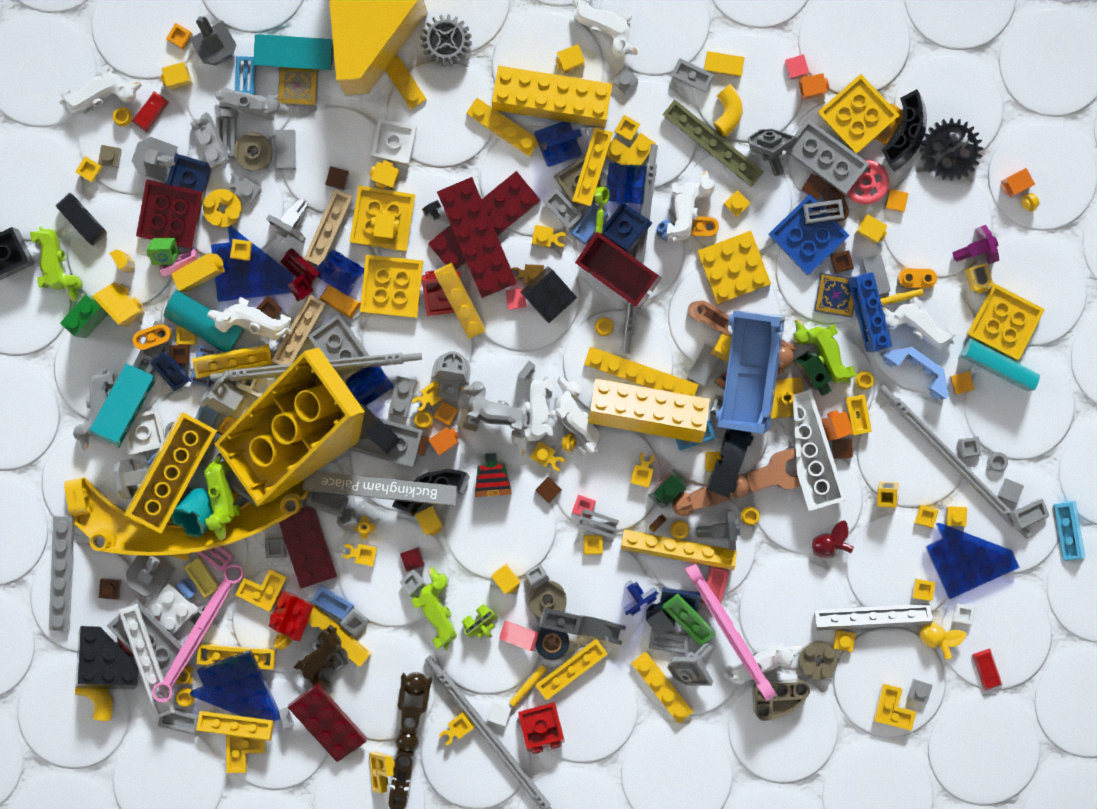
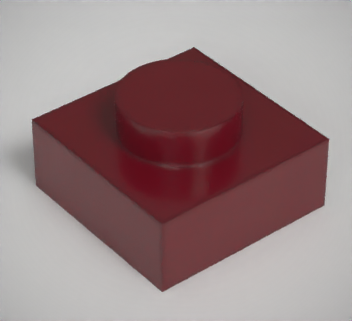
M304 274L288 284L297 301L303 300L314 291Z
M419 547L400 553L406 572L425 565Z

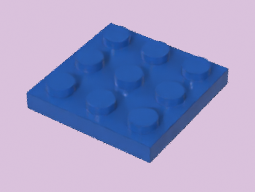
M810 194L767 234L807 276L850 236L835 220L805 224L802 205L818 203ZM823 207L809 208L808 212L825 209ZM827 213V214H820V215L809 216V218H810V219H815V218L828 217V216H831V215H830L829 213Z

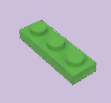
M676 594L663 604V609L700 646L716 636L715 630L679 594Z

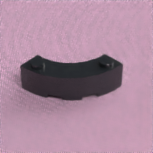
M918 89L900 98L903 106V125L901 131L886 147L881 149L893 171L901 168L913 157L925 135L927 113L924 100Z
M727 428L720 448L719 456L721 460L717 459L707 482V490L727 498L731 492H735L738 485L736 479L747 448L751 446L754 436L751 435L752 432Z
M442 469L422 474L413 482L457 486V493L463 495L470 476L467 472L460 470ZM395 500L392 507L398 512L414 517L416 511L423 503Z

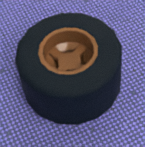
M540 628L535 644L539 655L548 660H556L563 657L569 647L568 634Z

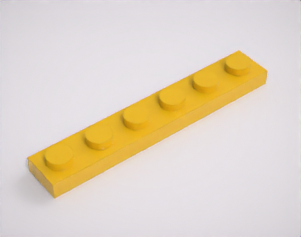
M593 347L589 348L584 362L586 366L656 390L695 396L699 385Z
M624 530L621 550L730 570H734L736 566L737 550L629 530Z

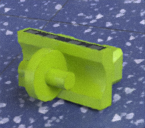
M482 604L476 610L480 616L477 621H474L470 615L462 620L465 628L464 632L471 638L476 634L480 639L485 635L488 638L493 636L490 631L495 628V625L492 622L498 618V615Z

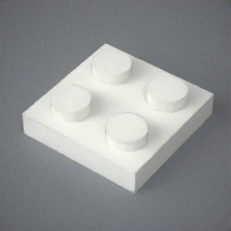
M379 118L371 157L409 165L417 126Z
M159 409L138 413L125 437L129 455L161 447L166 437Z
M170 582L149 603L146 609L174 635L195 613L198 607Z

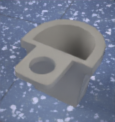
M449 351L437 358L432 368L431 378L440 379L438 391L440 398L457 399L459 383L469 384L470 365L456 351ZM445 385H452L454 392L447 395L443 392V387Z
M228 370L217 381L212 383L198 404L202 408L206 406L227 418L236 410L244 397V394L229 380H224L229 373Z

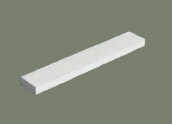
M136 604L120 609L119 614L155 718L174 713L175 709L171 698L166 702H158L152 694L155 685L163 682L164 677L139 605ZM160 685L156 688L155 694L158 698L165 699L169 696L166 685Z

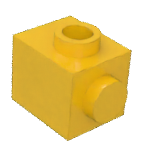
M383 160L382 163L377 162L376 166H372L369 176L372 177L371 181L375 183V187L380 189L388 187L394 190L400 170L394 168V164Z
M381 210V213H376V216L372 217L371 229H374L373 236L375 238L394 240L395 231H399L400 221L397 220L396 215H392V211Z

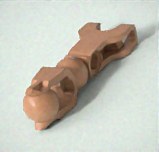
M703 300L690 303L687 312L691 318L721 334L724 333L732 337V334L728 331L729 315ZM698 307L702 308L701 314L697 311ZM783 339L778 373H784L783 368H787L792 364L794 359L793 351L797 350L795 345L787 343Z

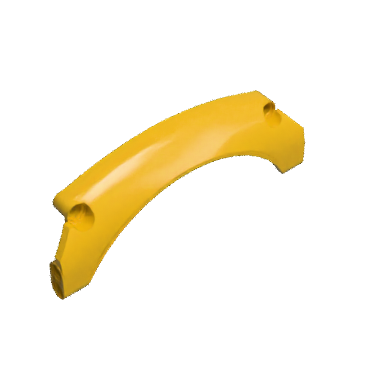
M83 477L64 482L69 514L75 516L74 524L90 538V546L93 550L143 556L199 552L247 538L298 513L302 507L301 500L305 499L310 492L303 490V480L273 501L260 505V507L248 501L239 508L241 515L234 516L229 523L225 524L226 536L223 540H219L214 531L210 530L209 527L200 537H192L184 533L185 529L180 525L176 527L175 524H166L163 532L158 534L123 516L126 510L105 497L87 478ZM290 500L296 503L294 511H290L287 508V503ZM98 537H102L104 539L105 543L103 547H100L97 544Z

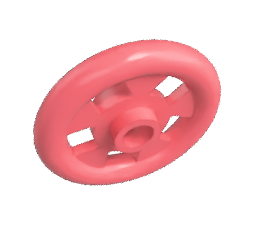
M865 160L870 163L868 166L870 173H863L846 194L856 203L865 205L875 203L882 199L888 191V173L881 164L873 160ZM880 174L881 181L876 183L874 175ZM868 180L870 183L865 186L862 182ZM875 187L878 192L871 196L868 191ZM856 188L863 191L861 196L854 192Z

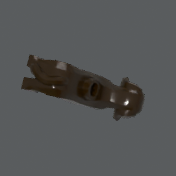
M332 625L322 630L317 636L318 640H323L321 647L307 655L302 661L299 660L293 667L296 670L301 669L303 678L312 687L319 683L327 693L330 691L331 684L324 678L323 671L334 664L336 661L334 656L342 645V641L336 633L337 628H333Z

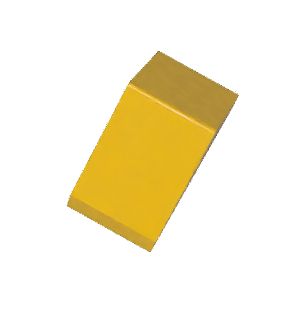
M329 0L336 80L345 96L368 94L385 72L388 64L399 53L427 15L428 11L425 0Z
M318 347L304 351L214 444L256 505L260 506L273 501L359 442L365 411Z

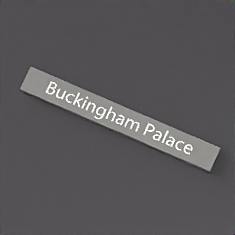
M314 472L304 479L303 482L304 491L455 506L458 488L451 485Z

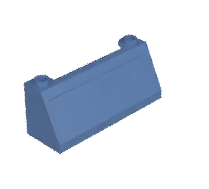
M735 310L733 314H730L728 324L733 332L723 405L720 410H717L715 421L718 422L717 427L760 434L770 430L785 316Z

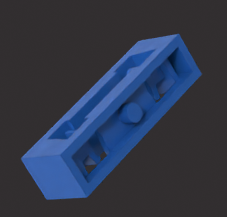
M867 272L848 277L847 280L866 352H875L892 347L874 273Z

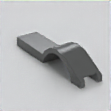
M543 607L539 626L542 628L574 635L591 636L622 645V641L618 640L620 630L626 629L624 625L546 607Z

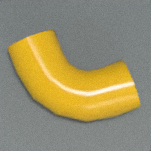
M731 84L716 96L724 107V113L713 125L724 138L736 129L743 115L742 100Z
M75 688V695L87 697L93 702V719L99 721L112 720L113 699L108 689Z

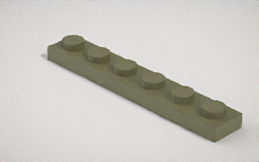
M675 99L662 114V116L750 187L754 185L764 172Z

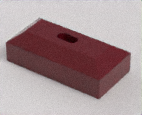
M293 248L286 252L280 262L296 277L304 274L310 285H313L320 274Z

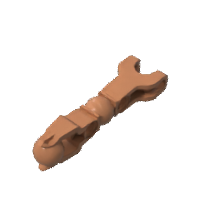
M790 448L776 452L771 456L766 466L749 471L743 475L738 474L736 482H738L737 488L734 493H730L728 498L707 490V486H704L691 493L680 492L673 499L672 508L680 516H689L695 509L714 506L734 497L742 498L749 492L772 485L788 490L801 486L798 476L791 477L785 471L787 461L796 457V449Z

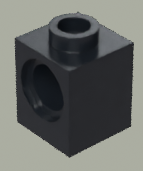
M662 601L652 604L646 610V621L659 637L675 627V620L663 609L664 603Z

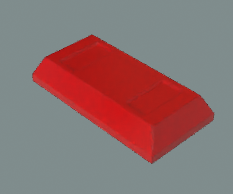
M153 91L132 122L145 132H148L169 104V101Z
M991 649L972 654L984 691L1003 685Z

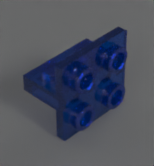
M563 121L534 132L547 167H552L582 155L577 142L582 136L580 129L573 131L570 122Z
M609 163L607 188L610 193L609 201L618 204H643L647 166Z
M332 250L316 269L320 273L318 278L347 296L352 293L358 279L364 273L363 267L336 250Z
M381 366L364 368L346 380V384L358 403L362 402L365 406L394 388L393 383Z
M630 580L625 583L626 588L634 598L633 602L623 608L625 614H631L632 616L641 610L640 606L647 603L649 605L657 599L656 595L659 594L655 587L644 593L637 582L633 583Z

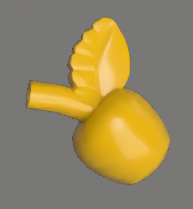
M934 622L925 625L919 633L921 640L927 647L935 649L939 645L945 660L952 658L949 647L960 645L967 636L961 630L946 632L942 626Z

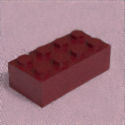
M599 232L594 234L575 261V264L639 309H641L650 296L647 292L649 290L653 292L662 279L657 273Z

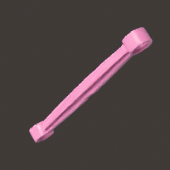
M693 563L686 567L685 571L698 589L709 611L738 658L757 684L765 700L769 701L776 697L774 689L765 678L742 636L733 626V622L704 580L697 565Z
M231 564L225 568L224 580L185 640L163 682L156 684L153 688V697L158 702H166L171 698L173 694L172 686L208 631L233 584L242 579L243 570L239 565ZM230 567H237L240 570L241 575L235 581L228 579L226 575ZM160 685H166L170 690L169 696L165 699L158 698L155 694L156 688Z

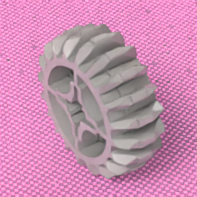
M447 14V19H444L443 15H439V21L433 17L434 24L432 25L430 22H427L426 25L429 29H422V32L426 35L420 36V39L426 42L421 43V48H426L423 51L424 55L430 54L428 57L429 61L435 58V65L442 61V67L446 66V62H449L450 67H452L453 60H456V63L459 64V57L466 59V55L463 52L470 53V49L466 46L472 45V41L467 40L472 38V35L467 33L469 31L468 26L463 27L465 24L463 20L457 23V16L451 20L450 14ZM452 27L453 29L443 32L439 28ZM458 32L462 36V43L459 48L454 43ZM433 33L439 39L435 49L431 47ZM441 37L445 39L449 38L450 43L448 44L447 42H445L444 44H442L443 39ZM446 49H449L452 52H454L449 55L439 54L440 52L442 53Z

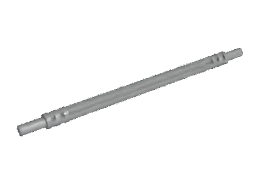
M651 144L648 163H646L640 214L649 220L657 169L658 145ZM648 230L636 244L634 250V258L643 264ZM628 301L623 330L625 335L622 353L630 354L637 307Z
M422 352L411 354L392 353L328 361L335 371L418 361L422 360ZM291 364L229 370L224 380L232 382L279 377ZM223 373L210 374L211 382L217 381Z
M883 384L878 390L891 402L890 405L1013 527L1014 524L1009 514L1012 511L899 397H896ZM1026 528L1018 530L1026 539L1032 535Z
M428 656L424 661L436 674L435 678L460 707L540 809H552L550 802L475 710L444 669L441 670L434 659Z

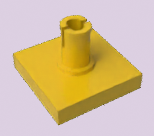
M802 377L776 380L771 419L794 416L793 395L804 392Z

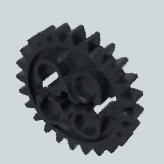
M950 118L949 123L943 119L941 126L936 122L934 124L935 129L932 127L928 128L930 134L925 133L924 138L926 140H923L921 143L925 147L921 148L919 152L925 153L920 159L927 161L923 165L924 167H931L928 171L929 173L935 171V178L941 174L942 180L949 176V180L952 181L954 176L960 180L961 174L967 177L969 175L967 170L970 172L975 170L972 165L978 166L980 164L976 159L983 157L978 152L984 148L978 146L982 140L976 139L980 133H972L974 126L968 129V122L961 125V119L954 123L953 118ZM956 132L959 135V140H952L950 133ZM967 133V140L970 143L964 148L969 151V157L961 156L960 149L963 147L961 145L954 152L951 151L942 157L943 159H950L952 167H946L943 164V159H940L937 166H935V159L929 156H935L938 153L934 149L933 143L939 142L942 144L943 149L940 151V154H942L949 147L952 148L959 144L960 140Z

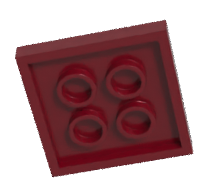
M146 180L136 236L150 240L153 238H175L177 246L193 249L204 192Z

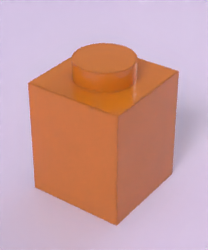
M823 73L803 77L798 81L802 100L824 96L827 93V89H829L828 79L824 78Z
M1027 168L1001 181L1002 189L1009 197L1015 196L1035 185Z
M838 410L827 413L828 417L821 419L828 441L853 434L846 411L839 413Z
M446 427L430 438L429 442L440 456L459 443L457 440L459 435L454 428Z

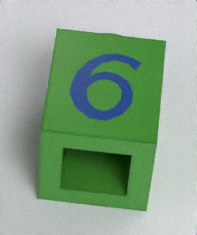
M153 238L146 250L152 265H174L180 254L175 238Z

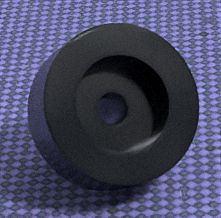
M436 200L422 208L425 216L432 215L433 219L436 220L441 217L438 210L442 206Z

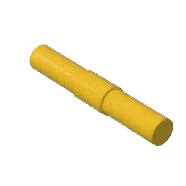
M922 288L884 297L880 300L882 306L905 301L915 296H923L924 292Z
M541 665L509 703L515 707L546 672L547 668Z

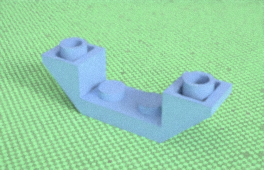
M915 348L898 349L880 354L884 358L882 361L890 367L893 365L899 366L904 358L908 356L907 360L916 366L917 364L922 366L926 374L929 376L935 375L927 387L931 391L930 395L937 400L948 398L949 394L944 369Z

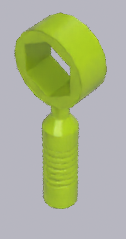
M598 187L595 191V201L599 204L595 233H603V204H607L610 197L607 187Z

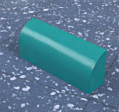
M255 34L253 65L331 70L334 52L333 40Z
M175 290L166 305L163 317L222 352L233 351L245 329L233 325L227 332L219 331L215 327V322L207 316L211 309L186 294Z
M967 339L959 354L960 357L1026 391L1036 390L1039 383V373L973 339Z
M126 363L89 431L103 441L120 448L156 382L154 376Z

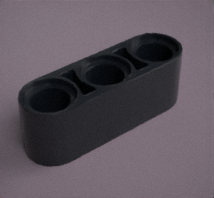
M69 192L55 205L90 245L94 246L107 234L106 230L72 193Z
M360 402V406L365 411L361 430L385 453L389 454L401 439Z

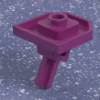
M987 225L975 229L979 241L952 253L956 262L970 257L973 258L983 253L988 265L1000 261L997 249L999 246L995 236H992Z

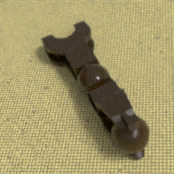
M403 672L401 675L397 707L402 711V728L395 739V745L398 749L396 754L399 755L395 760L394 775L391 782L388 801L390 809H404L409 799L414 762L413 756L420 744L417 735L418 730L416 729L419 725L421 714L428 708L430 687L433 681L431 676L426 678L420 672H412L408 675ZM405 691L412 696L424 694L422 707L416 708L414 705H404ZM413 718L415 726L407 727L405 719ZM400 757H407L410 761L409 765H401L399 762ZM400 796L403 801H398L395 797Z

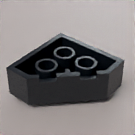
M80 626L78 630L75 688L135 689L138 683L137 664L101 627Z

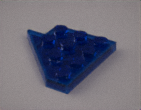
M228 226L230 242L211 245L212 254H218L223 261V268L225 272L215 277L218 302L239 300L240 297L249 299L292 293L288 284L293 281V274L254 243L252 245L250 261L230 258L233 239L250 241L232 226Z
M939 522L935 524L942 538L925 546L948 599H952L1020 568L1012 550Z
M252 650L198 668L197 673L203 686L191 690L190 695L192 697L242 717L272 721L281 719L278 706Z

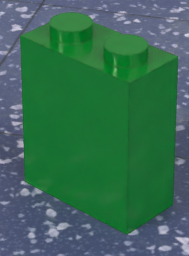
M86 294L60 324L73 336L87 338L108 313L91 295Z

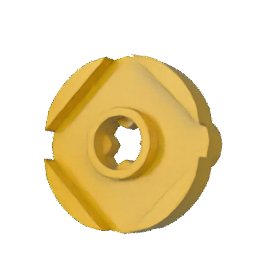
M218 189L205 197L203 213L207 221L212 225L228 228L237 223L242 213V203L238 196L230 190ZM220 204L227 205L226 213L222 214L221 211H218Z

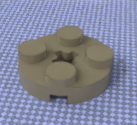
M248 132L236 141L234 157L244 169L260 171L267 168L271 162L273 148L270 141L262 134ZM252 147H256V150H258V154H255V157L248 153L249 150H252Z
M548 580L539 587L532 588L529 593L530 608L540 618L543 607L564 611L566 607V593L563 587L555 581ZM550 594L553 602L544 604L542 597Z
M812 641L802 648V651L799 653L798 663L803 673L809 678L822 680L833 675L837 667L838 658L835 650L826 642ZM817 655H820V658L823 659V662L819 665L813 662V658H817Z

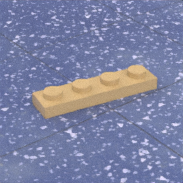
M337 189L334 190L306 252L305 260L318 266H323L352 202V196Z
M311 294L308 295L290 327L292 334H286L271 361L278 365L292 364L295 361L327 303Z

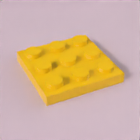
M862 74L857 76L817 112L824 122L856 154L863 150L900 116Z
M358 185L349 242L407 252L416 195ZM381 210L392 211V215H396L397 220L400 221L399 231H395L394 240L375 238L373 236L374 229H371L372 217H375L376 213H381Z
M751 231L697 251L717 305L771 285Z
M366 255L360 312L418 318L424 261Z
M993 283L994 285L987 292L966 335L1019 361L1045 309Z

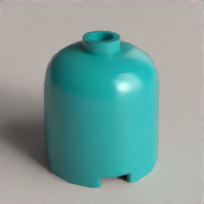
M195 488L188 492L177 504L171 515L175 526L178 527L180 525L184 528L186 535L200 537L208 529L206 518L213 514L208 490Z

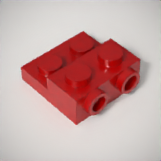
M434 270L425 272V275H422V286L427 316L455 313L434 274ZM456 271L461 280L460 271Z
M282 590V593L277 597L275 611L270 615L269 627L300 642L314 605L294 593Z
M555 702L518 712L528 752L532 751V754L543 752L545 747L550 746L551 749L562 747L565 739Z

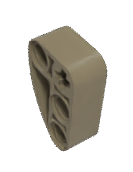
M802 679L769 681L777 696L766 701L763 695L759 694V689L755 683L752 689L753 710L758 719L762 721L783 717L794 711L806 700L810 694V687ZM804 685V692L796 693L797 686ZM779 686L786 687L784 694H777L776 691ZM762 706L768 707V711L764 715L758 713L759 708Z

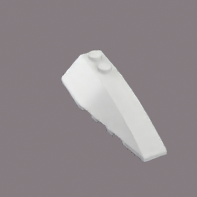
M812 390L794 394L793 411L797 475L808 510L812 511L846 501Z

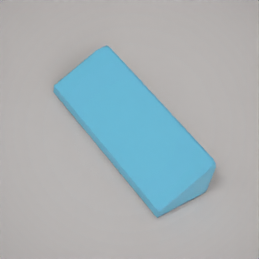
M1076 501L1053 504L1063 561L1083 559L1085 557V550Z

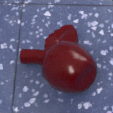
M845 520L837 523L832 529L831 534H821L813 539L812 550L815 556L831 558L836 555L837 549L852 553L854 546L844 543L849 534L848 524Z

